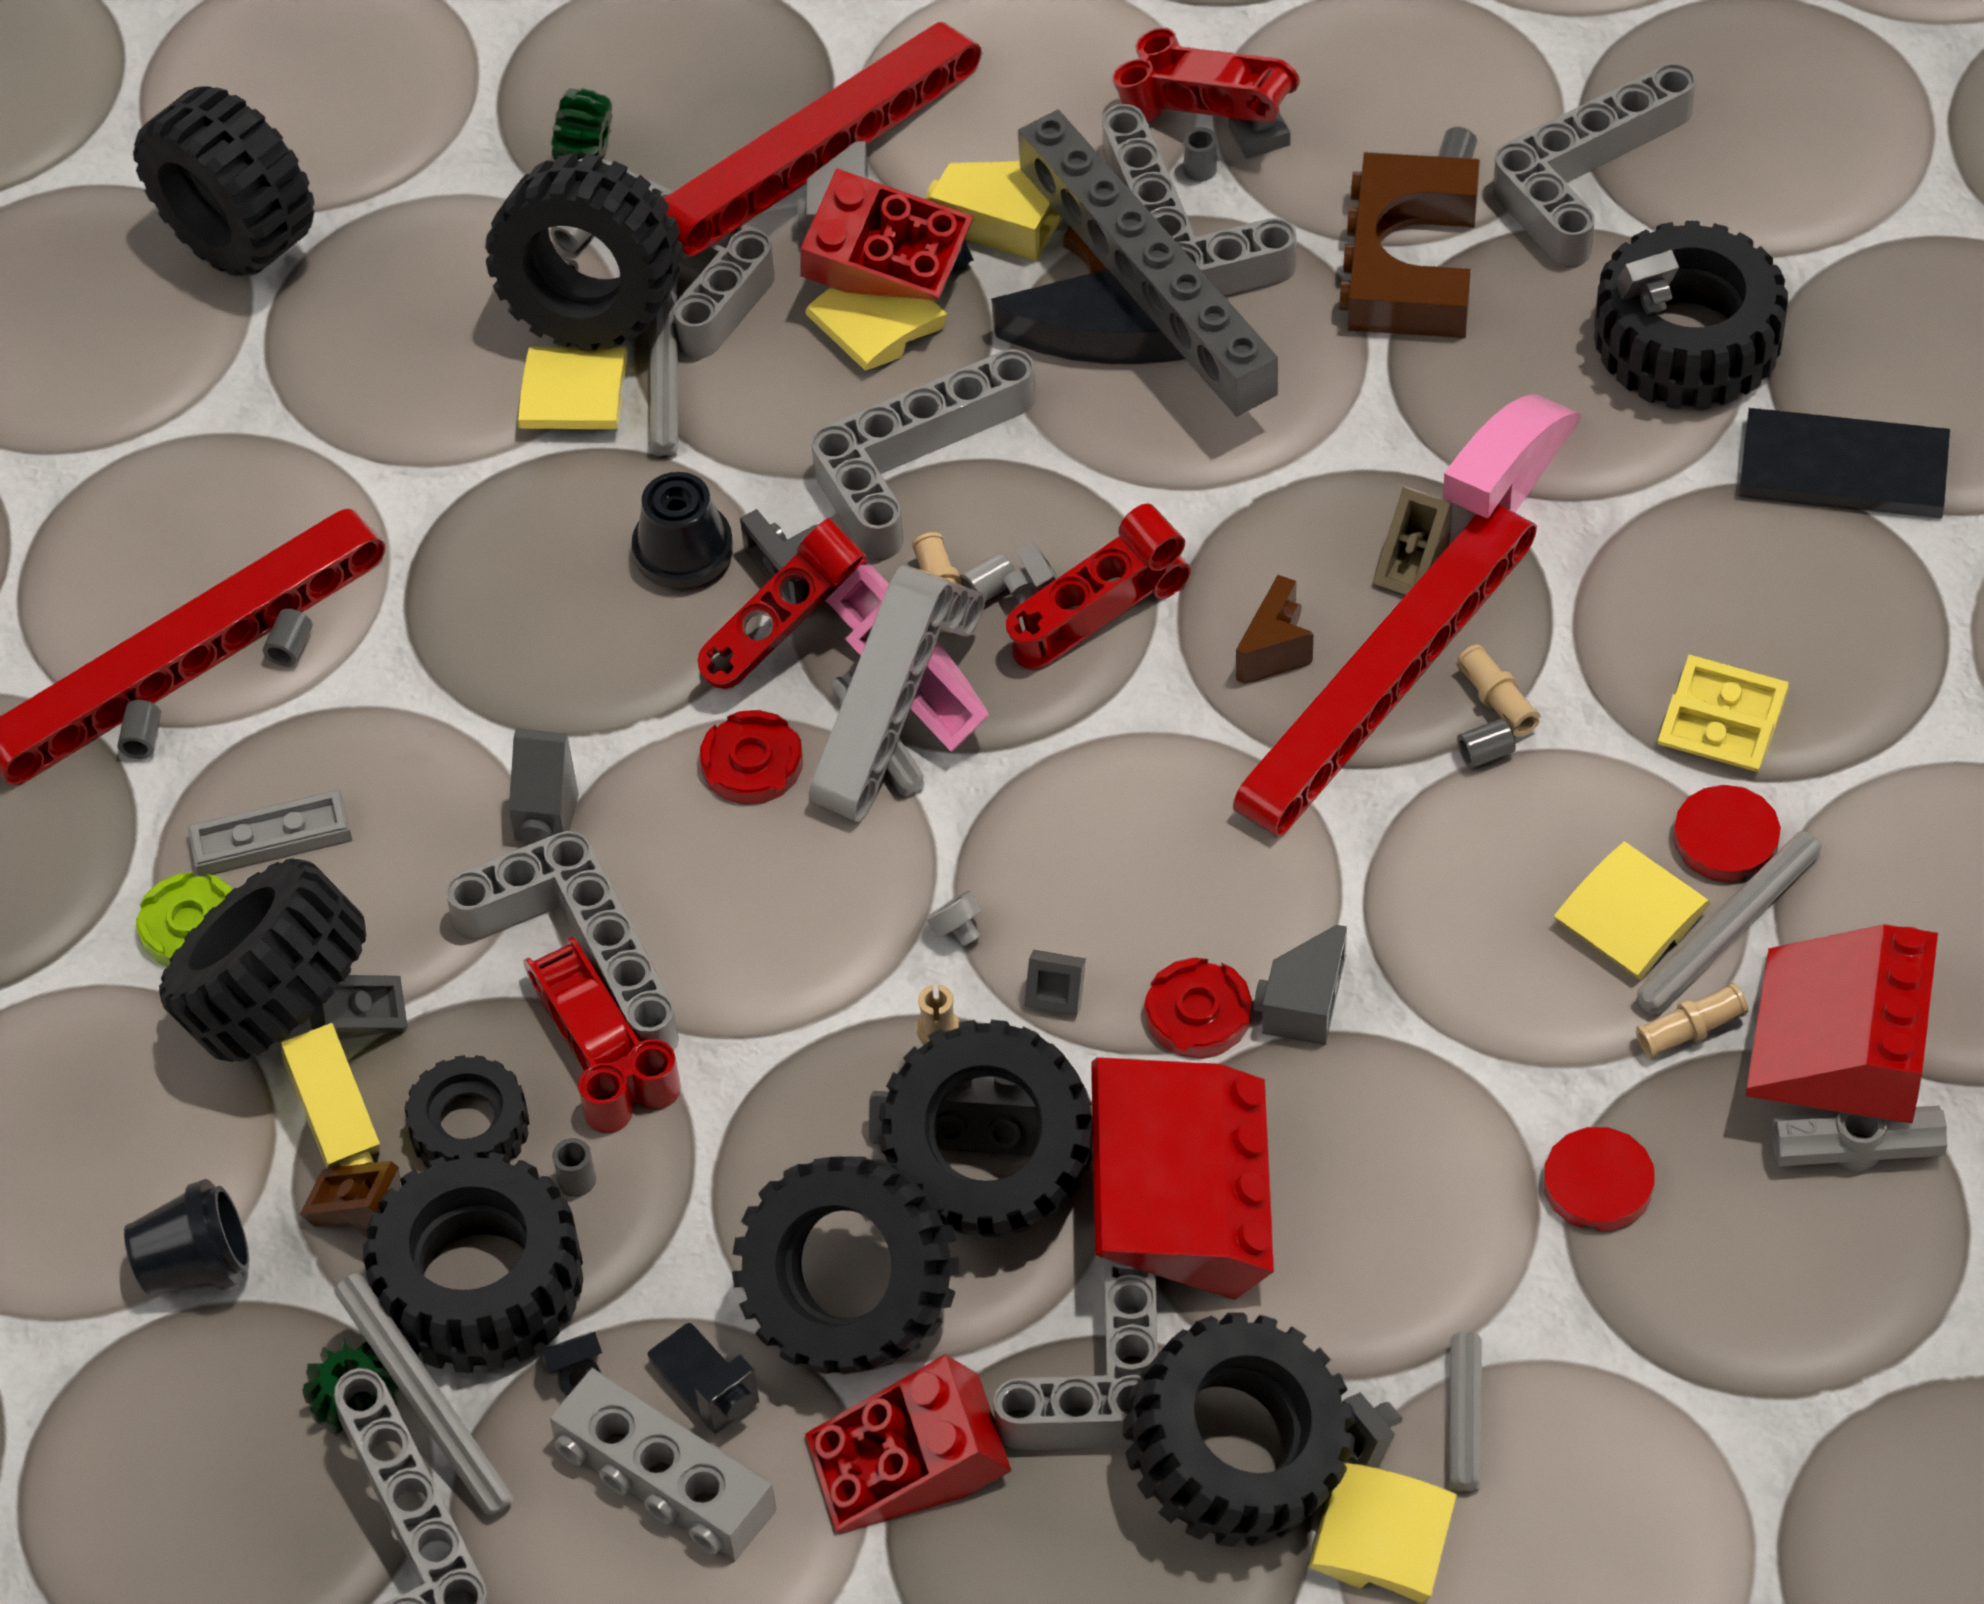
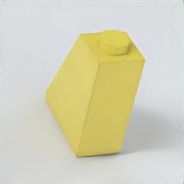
M1020 161L949 163L941 178L932 181L926 195V200L973 216V221L965 237L966 240L1035 262L1039 259L1062 219V216L1020 169Z
M333 1023L281 1042L283 1065L326 1167L333 1168L373 1163L371 1155L380 1152V1142Z

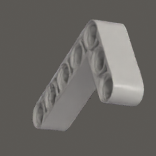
M1680 63L1661 65L1498 148L1495 154L1493 193L1496 199L1557 264L1565 267H1576L1588 261L1592 254L1594 214L1567 183L1689 121L1693 111L1696 84L1694 72L1686 65Z
M1120 104L1109 108L1104 113L1102 131L1103 154L1106 163L1224 297L1281 283L1288 280L1294 274L1296 269V230L1291 223L1284 219L1271 218L1196 237L1142 111L1133 105Z
M605 159L602 160V163L604 164H612L611 162ZM629 170L626 171L635 178H638L639 176L638 174H635ZM646 179L651 183L649 190L655 196L661 194L664 198L674 192ZM742 225L695 256H687L683 253V259L680 263L701 273L674 306L678 346L681 352L687 356L704 358L716 352L775 280L771 240L767 234L750 225Z
M1010 349L1001 351L825 425L816 431L811 442L816 480L851 536L866 556L873 559H887L896 555L903 547L901 507L881 474L1021 415L1031 409L1036 397L1032 358L1020 350Z
M901 565L896 570L888 585L814 774L809 790V801L812 804L855 822H860L865 818L874 802L940 631L945 630L961 636H969L978 625L985 604V596L982 593L907 565Z
M573 831L557 833L462 871L448 882L445 893L453 927L459 935L468 939H479L561 907L583 952L639 1042L657 1039L668 1043L673 1050L676 1049L679 1036L672 1001L594 849L584 835ZM595 903V905L585 906L587 904ZM617 943L612 946H605L606 944ZM630 983H638V984L635 985V986H630V987L625 986V985L630 984ZM653 1023L659 1024L658 1026L651 1028L645 1027Z
M1104 1259L1107 1375L1026 1377L1010 1379L1001 1384L994 1394L993 1408L995 1423L1004 1445L1016 1450L1125 1448L1130 1447L1134 1443L1133 1440H1126L1123 1437V1419L1127 1414L1122 1411L1128 1408L1127 1400L1132 1388L1141 1379V1373L1158 1354L1155 1274ZM1127 1307H1137L1142 1311L1136 1314H1125L1120 1310ZM1135 1356L1140 1357L1144 1361L1131 1365L1121 1360L1126 1357ZM1075 1408L1088 1411L1087 1414L1080 1417L1065 1414L1070 1409ZM1015 1410L1031 1412L1029 1416L1020 1419L1012 1418L1008 1415Z
M358 1368L348 1371L339 1379L335 1387L334 1397L339 1420L421 1586L384 1604H445L449 1596L459 1591H467L477 1598L476 1604H488L484 1581L384 1381L377 1373L369 1369ZM359 1392H369L377 1398L374 1406L365 1411H354L346 1404L351 1396ZM384 1441L395 1442L402 1448L399 1455L389 1461H379L371 1455V1452L376 1445ZM411 1490L418 1491L427 1498L421 1508L411 1512L404 1511L396 1505L399 1496ZM432 1541H443L450 1545L452 1548L451 1553L447 1558L439 1562H430L420 1554L423 1547Z

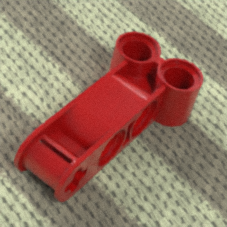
M1156 28L1143 34L1135 45L1139 59L1130 60L1120 65L1112 76L1121 103L1139 108L1147 122L1159 117L1165 109L1258 122H1272L1277 118L1280 112L1279 105L1286 95L1296 91L1300 84L1299 75L1296 70L1281 59L1182 47L1179 45L1176 34L1168 28Z
M1149 503L1141 504L1131 510L1122 520L1117 538L1022 602L1008 614L1006 631L1009 637L1014 640L1012 653L1019 665L1028 669L1043 668L1151 593L1157 598L1164 599L1176 594L1183 588L1191 575L1190 566L1180 556L1185 548V539L1154 505ZM1112 578H1120L1116 581H1108ZM1072 606H1079L1078 608L1067 610ZM1021 616L1025 626V630L1023 632L1019 622V618ZM1040 641H1042L1045 652L1043 656L1041 655L1038 643Z
M830 518L817 525L797 547L798 553L703 645L698 654V668L707 682L715 688L728 689L741 683L860 565L868 564V560L865 558L866 554ZM794 579L804 580L810 586L808 597L799 604H790L783 600L782 597L784 586ZM757 615L768 616L773 621L772 632L763 640H753L746 636L745 629L748 621ZM719 653L723 657L728 656L730 653L734 654L730 659V663L734 667L730 673L726 674L722 670L717 671L715 674L711 673L715 668V664L711 660L715 654Z
M571 937L566 939V946L535 961L530 957L524 959V967L538 997L584 1070L579 1078L578 1089L587 1124L598 1132L612 1133L621 1130L629 1123L632 1118L633 1105L639 1103L648 1109H662L670 1106L677 1100L681 1091V1082L676 1056L673 1048L664 1041L648 1039L639 1042L576 939ZM655 1072L660 1073L656 1076H647ZM605 1096H613L606 1100H598Z

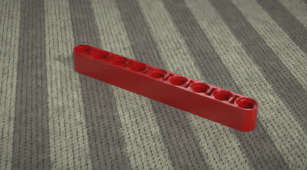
M945 22L935 23L664 197L670 206L666 212L667 216H674L677 220L681 233L676 240L681 241L683 253L687 256H695L807 184L808 177L854 142L865 141L868 144L966 80L978 67L982 56L981 46Z
M1500 504L1496 506L1488 519L1476 514L1246 777L1234 798L1233 810L1276 836L1284 835L1524 558L1535 539L1537 525Z
M342 509L0 716V775L7 784L18 785L29 781L120 725L123 721L125 707L129 702L144 700L153 704L270 633L281 610L294 609L304 612L366 574L382 560L386 545L355 510Z

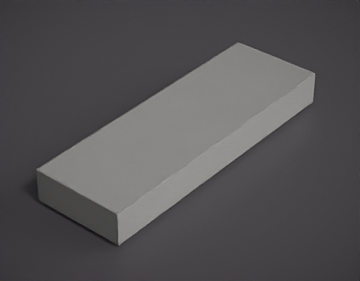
M340 789L187 825L198 876L219 873L352 840Z

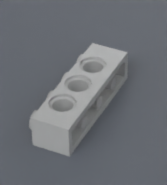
M593 1368L589 1370L549 1417L555 1439L554 1446L566 1460L577 1466L584 1462L599 1472L601 1480L610 1489L621 1495H625L627 1492L631 1493L644 1502L645 1508L653 1517L667 1525L671 1524L672 1521L689 1531L691 1539L701 1549L710 1554H716L719 1551L735 1562L777 1511L773 1485ZM620 1434L626 1436L622 1441L615 1444L603 1442L612 1435ZM664 1463L671 1465L668 1470L661 1473L648 1472L656 1464ZM702 1493L717 1495L709 1502L698 1503L693 1501L696 1496Z

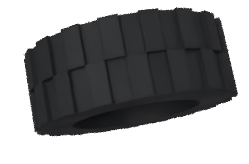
M475 1055V1057L455 1056V1059L449 1061L444 1059L436 1063L435 1067L431 1070H425L419 1076L420 1080L416 1085H412L408 1092L409 1100L405 1102L407 1118L405 1120L413 1149L418 1158L421 1156L427 1168H429V1161L443 1156L445 1162L460 1159L459 1153L476 1151L478 1158H488L489 1153L494 1152L509 1155V1160H511L513 1157L517 1158L522 1151L521 1146L523 1142L527 1141L529 1135L527 1125H530L529 1114L522 1086L518 1085L515 1074L511 1070L508 1072L502 1063L496 1060L492 1062L486 1060V1057ZM468 1096H478L489 1102L494 1110V1119L485 1133L472 1138L457 1139L447 1134L442 1128L441 1115L444 1108L450 1102Z

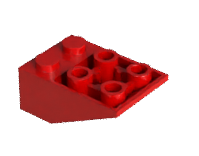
M836 168L801 246L800 276L847 293L939 301L971 226L973 216Z
M946 1354L805 1433L835 1531L840 1534L964 1498L1012 1471L979 1374Z

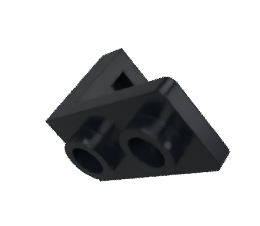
M686 1323L647 1353L648 1360L714 1434H717L760 1402L755 1371L741 1354L728 1363L692 1323Z

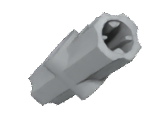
M1940 1105L1916 1107L1913 1124L1844 1112L1774 1116L1772 1123L1775 1161L1778 1162L1779 1166L1839 1163L1842 1167L1851 1171H1864L1875 1166L1879 1160L1945 1156L1947 1151V1125L1944 1110H1941ZM1859 1133L1867 1136L1868 1138H1856L1851 1134Z

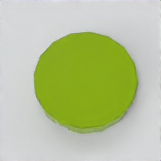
M193 872L179 873L157 883L144 895L140 903L141 910L138 914V919L136 916V930L145 952L159 964L169 967L171 956L185 942L184 938L192 928H196L202 922L203 916L212 907L215 908L225 899V896L233 890L231 886L217 876L207 874L208 878L203 876L195 877Z

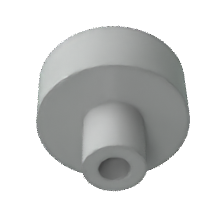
M971 890L936 909L926 920L937 937L944 936L953 931L960 944L965 946L980 936L970 919L976 916L982 910V907Z

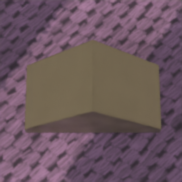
M1406 486L1402 487L1373 584L1404 595L1411 590L1450 545L1453 502Z

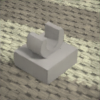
M1033 540L1015 550L1025 568L1016 569L1003 579L1011 594L1016 596L1019 604L1058 578L1052 565Z

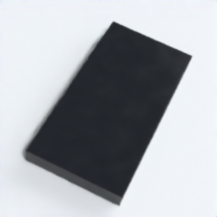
M1749 408L1739 496L1942 518L1945 504L1950 429Z

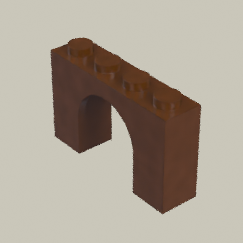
M1364 152L1362 172L1353 171L1351 183V200H1358L1359 205L1358 208L1349 207L1347 236L1355 237V244H1345L1343 273H1351V281H1341L1339 310L1349 311L1348 331L1466 338L1471 269L1420 266L1405 263L1391 256L1380 243L1392 232L1411 225L1423 224L1475 228L1480 159Z

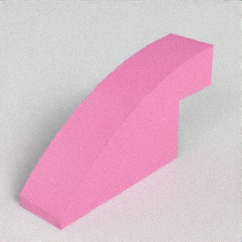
M1537 394L1526 395L1507 404L1477 431L1444 473L1443 499L1487 519L1498 504L1516 513L1579 422L1580 413Z
M871 564L860 565L825 600L853 629L845 640L860 656L889 585ZM936 641L910 709L952 752L989 716V713L960 669L941 644Z

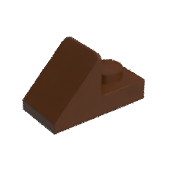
M1277 575L1236 649V681L1244 684L1306 666L1313 661L1314 635L1311 631L1296 626L1302 608L1301 604L1296 603L1297 581L1281 575Z
M392 1161L324 1168L309 1194L300 1215L314 1227L349 1223L368 1239L366 1228L370 1217L375 1212L381 1214L378 1202L389 1189L392 1188L398 1191L401 1188L399 1167Z

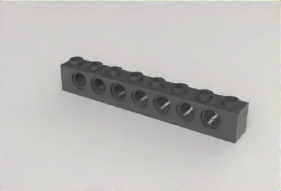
M1057 109L1018 129L1020 169L1103 265L1114 275L1230 411L1238 417L1277 396L1278 356L1063 113Z

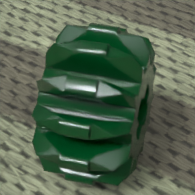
M569 88L560 100L555 124L552 128L551 153L555 161L559 156L570 154L577 155L578 160L584 158L586 154L600 156L604 159L613 117L611 113L612 103L607 96L581 88V90Z
M344 1338L341 1344V1351L333 1353L322 1347L320 1353L322 1363L307 1364L306 1375L309 1382L303 1384L304 1388L302 1389L305 1402L311 1406L309 1410L313 1420L318 1425L327 1422L329 1431L333 1432L335 1436L344 1429L337 1412L334 1397L335 1387L339 1379L348 1371L361 1368L377 1373L384 1381L397 1406L395 1393L400 1391L399 1387L367 1340L356 1350H353L351 1343ZM359 1392L351 1396L346 1405L354 1411H365L374 1406L377 1398L369 1392Z

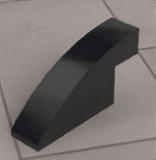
M1108 269L991 298L995 336L1011 344L1038 353L1069 360L1102 364H1150L1185 359Z

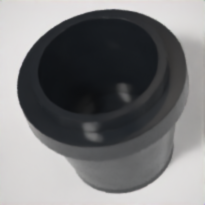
M669 472L653 479L643 491L640 519L632 534V551L637 568L650 581L668 588H692L711 581L726 568L732 557L733 538L729 522L717 510L707 485L699 477L686 472Z
M208 1179L188 1184L185 1193L134 1222L126 1224L124 1228L125 1247L132 1271L140 1287L147 1295L216 1286L221 1290L240 1285L243 1280V1272L249 1268L250 1259L247 1239L237 1209L227 1191L221 1186L215 1187Z

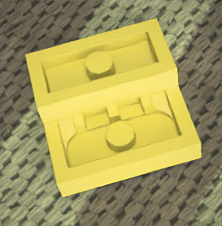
M832 287L811 302L805 312L818 327L865 371L902 358L906 342L944 329L947 313L933 300L847 293Z
M529 347L520 395L519 429H617L623 407L622 385L627 369L626 347H613L610 349L598 347L597 350H579V347Z
M1689 654L1676 694L1672 695L1657 743L1658 745L1759 773L1789 691V682Z
M1624 841L1582 881L1555 913L1554 917L1561 925L1642 981L1672 941L1677 945L1708 907L1710 901Z
M1345 1463L1347 1471L1344 1477L1326 1499L1308 1567L1359 1589L1371 1582L1422 1604L1432 1594L1457 1494L1401 1474Z

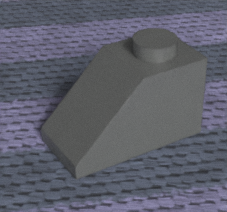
M516 728L513 739L509 813L515 840H522L532 844L557 833L570 831L579 792L568 735Z
M1336 924L1273 960L1269 979H1259L1255 994L1254 1011L1262 1012V1034L1326 1045L1346 958L1347 926Z

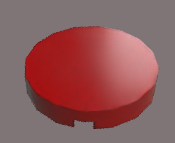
M762 710L738 711L727 716L726 722L721 723L718 727L715 724L706 732L700 746L702 775L709 788L725 800L740 804L768 802L782 796L797 782L803 768L801 738L797 732L795 733L788 726V721L777 714Z
M1718 785L1703 788L1685 800L1677 811L1673 840L1676 850L1678 847L1679 852L1683 855V861L1692 871L1711 880L1734 882L1743 880L1744 875L1757 873L1777 853L1781 826L1776 811L1762 796L1744 787Z
M1197 957L1173 962L1156 974L1145 998L1144 1015L1150 1034L1163 1048L1180 1056L1206 1058L1223 1054L1238 1044L1250 1027L1252 997L1247 982L1234 968L1222 962L1221 966L1208 963L1206 958Z
M1586 1127L1568 1133L1552 1147L1544 1165V1193L1552 1209L1569 1224L1583 1228L1584 1224L1589 1227H1597V1231H1613L1632 1224L1647 1210L1655 1187L1654 1164L1645 1147L1629 1134L1609 1127Z

